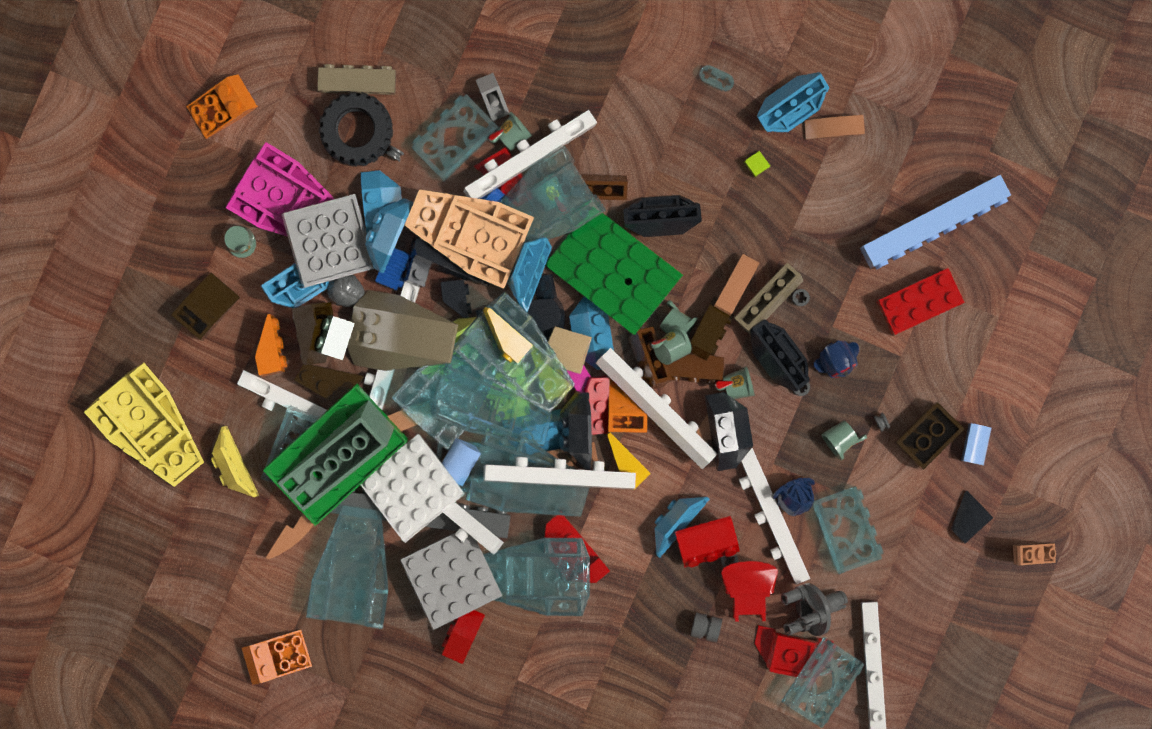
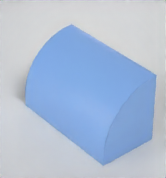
M969 423L961 461L984 466L991 433L990 427Z
M456 438L442 464L457 484L463 486L481 453L475 445Z

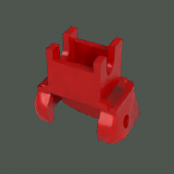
M741 561L729 564L721 570L725 593L733 598V617L735 622H739V615H760L761 620L766 621V597H770V594L774 593L778 574L775 566L761 561Z

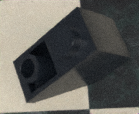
M464 280L441 282L443 302L463 318H469L468 314H472L471 302L467 303L466 295H470L469 284H465Z

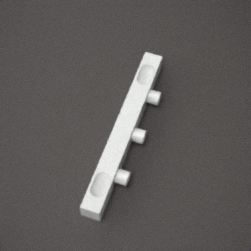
M589 110L564 126H561L558 120H554L548 125L552 132L550 135L532 146L528 144L526 139L519 142L516 146L521 153L500 166L497 165L494 159L484 165L489 173L465 187L463 192L470 198L480 199L595 127L597 121Z
M405 282L401 296L416 303L420 287ZM395 369L392 371L377 370L376 375L366 374L364 384L373 386L369 397L381 410H383Z
M611 348L596 362L701 469L708 465L717 455L696 433L698 425L693 421L687 424L669 406L671 403L670 397L666 394L659 396L641 378L644 375L641 368H630Z
M243 370L237 383L265 397L262 407L272 411L275 403H278L299 413L300 415L296 423L307 427L310 419L316 421L327 411V409Z
M751 448L741 461L747 476L739 479L743 490L752 486L762 508L761 512L754 514L757 523L760 525L768 522L778 544L777 547L770 549L773 559L784 558L794 583L797 585L810 579L777 502L772 498L773 493L753 448Z
M516 457V466H484V482L635 489L636 473L604 471V462L593 461V471L566 469V460L555 459L554 468L527 467L528 458Z
M456 502L443 512L460 526L454 535L464 542L471 535L492 554H495L504 543Z
M861 602L869 729H886L878 602Z

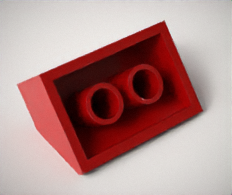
M731 516L675 531L684 567H695L699 563L713 562L720 557H730L740 552Z

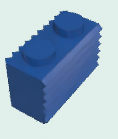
M394 248L384 273L378 272L375 282L396 291L399 287L402 288L405 283L403 275L405 270H408L411 260L410 254Z

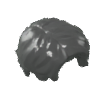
M355 275L331 280L328 284L327 294L330 300L336 303L337 306L354 307L365 293L361 282Z

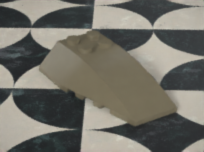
M369 290L354 305L351 322L355 324L347 345L354 365L392 371L393 369L400 370L409 367L416 368L426 365L451 363L458 324L396 294Z

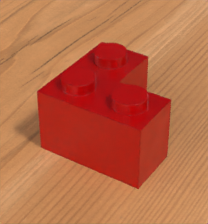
M473 610L454 619L453 622H456V624H451L447 635L450 637L446 636L443 641L442 647H445L442 655L463 664L485 614Z

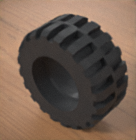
M363 92L343 93L339 95V98L331 100L330 105L324 108V113L320 116L319 120L320 140L326 151L335 160L352 167L367 166L371 162H376L380 156L385 154L393 137L392 120L385 106L374 96H369ZM350 112L365 113L374 124V134L371 140L361 147L348 146L339 137V123Z

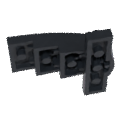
M417 234L413 237L410 245L411 260L405 282L420 288L425 287L429 269L432 267L444 274H452L465 281L471 280L486 287L490 285L489 282L468 274Z
M552 274L541 276L535 291L537 300L531 301L527 313L523 312L518 302L489 308L524 338L544 332L546 344H548L554 328L564 329L565 311L561 301L557 298ZM483 309L476 310L477 317H480L489 332L483 345L484 348L497 345Z

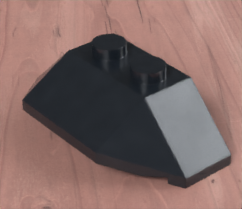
M681 195L640 198L629 207L623 209L625 227L643 237L683 235L702 222L700 204L694 203Z
M764 319L750 329L752 353L774 383L796 392L810 382L807 359L784 328L769 323Z
M577 391L560 411L558 421L560 427L559 445L561 451L577 467L591 470L592 425L590 397L587 392Z
M724 392L704 395L713 450L717 453L714 457L716 470L734 469L753 447L748 409Z

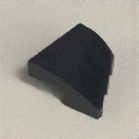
M965 491L955 520L952 523L951 531L962 543L966 544L993 517L968 491Z

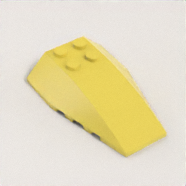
M145 363L128 372L84 411L111 443L121 448L125 453L131 455L174 487L204 463L170 392Z

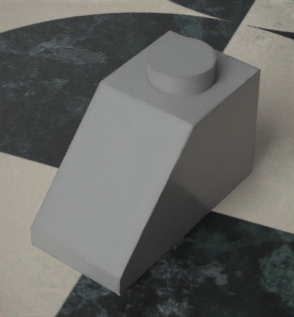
M494 73L477 79L478 88L491 120L494 121L509 115V110Z

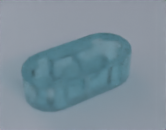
M710 65L704 66L700 70L699 76L702 82L723 92L732 89L734 79L731 75ZM708 69L711 70V74L715 76L716 79L711 77L705 79V74H703V71L707 72ZM725 78H728V83L731 85H726L724 88L722 87V82L717 79L725 80Z

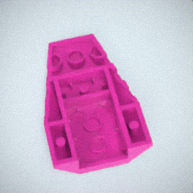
M265 142L235 188L226 208L258 228L287 236L281 214L331 201L334 198L298 161Z

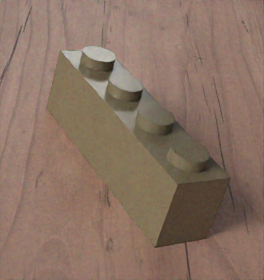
M324 64L323 68L318 67V92L350 94V92H363L367 94L396 95V71L392 70L390 66H381L380 69H373V66H361V69H354L353 65H342V68H335V65Z
M786 263L734 318L737 324L750 335V329L764 319L767 320L803 282L801 274Z

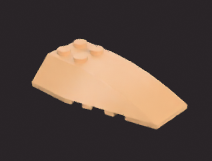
M419 189L405 226L468 274L505 288L534 217L496 201Z

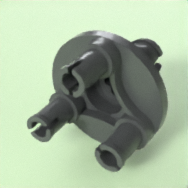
M811 583L797 586L794 590L782 593V603L788 605L795 602L799 617L797 621L784 624V632L787 633V636L800 631H808L814 636L826 634L831 625L830 613L846 607L845 604L848 603L846 594L843 591H836L823 595L819 588Z

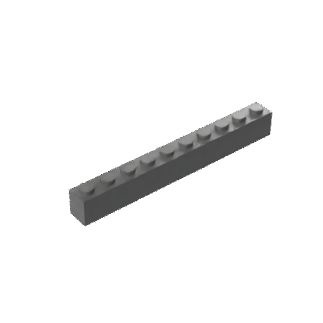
M354 490L330 512L387 521L365 490H363V494L355 493ZM458 504L495 536L508 538L511 515H507V511L496 509V513L488 512V508L477 507V510L469 509V505ZM443 512L425 526L458 531L460 528Z

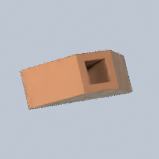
M1055 543L1013 545L1014 565L1056 563Z

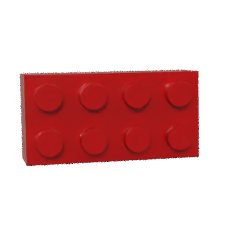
M949 268L877 301L892 336L965 303Z

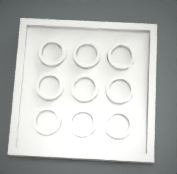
M419 434L400 448L361 484L362 488L405 543L465 494Z

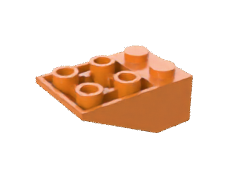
M237 74L226 77L186 107L205 139H208L240 120L258 106Z
M267 314L255 355L259 376L285 372V367H288L286 356L281 353V349L284 348L283 340L277 333V330H280L278 318H274V315Z
M609 377L608 432L647 433V414Z
M301 630L242 647L252 685L312 667Z

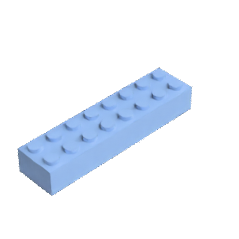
M999 175L862 246L860 250L870 269L875 267L877 270L887 265L888 259L892 258L894 261L906 255L904 251L907 249L912 252L923 246L921 242L926 240L929 243L940 237L938 233L943 231L946 234L956 229V224L959 222L962 226L973 220V215L977 214L979 217L991 210L990 206L994 205L997 208L1008 202L1007 197L1011 196L1003 178Z

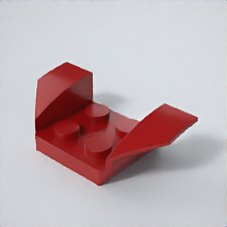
M561 512L546 524L544 552L569 581L597 583L610 572L595 551Z
M758 625L755 645L766 662L769 672L808 679L815 670L830 660L834 642L818 637L816 641L787 636L776 633L775 628Z

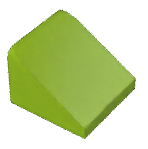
M760 151L744 161L754 177H757L771 167Z

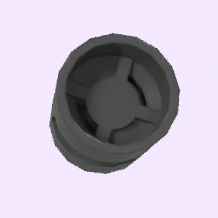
M696 612L690 636L699 639L704 636L707 641L717 643L722 618L713 616L707 618V615Z

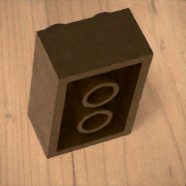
M934 402L894 443L921 470H924L964 428L938 402Z

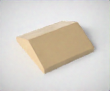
M555 327L547 344L544 364L581 374L592 337Z

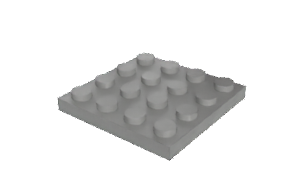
M355 194L281 214L303 288L374 269L365 245L367 234Z
M453 533L400 559L432 630L502 596L477 540L471 535L463 542Z

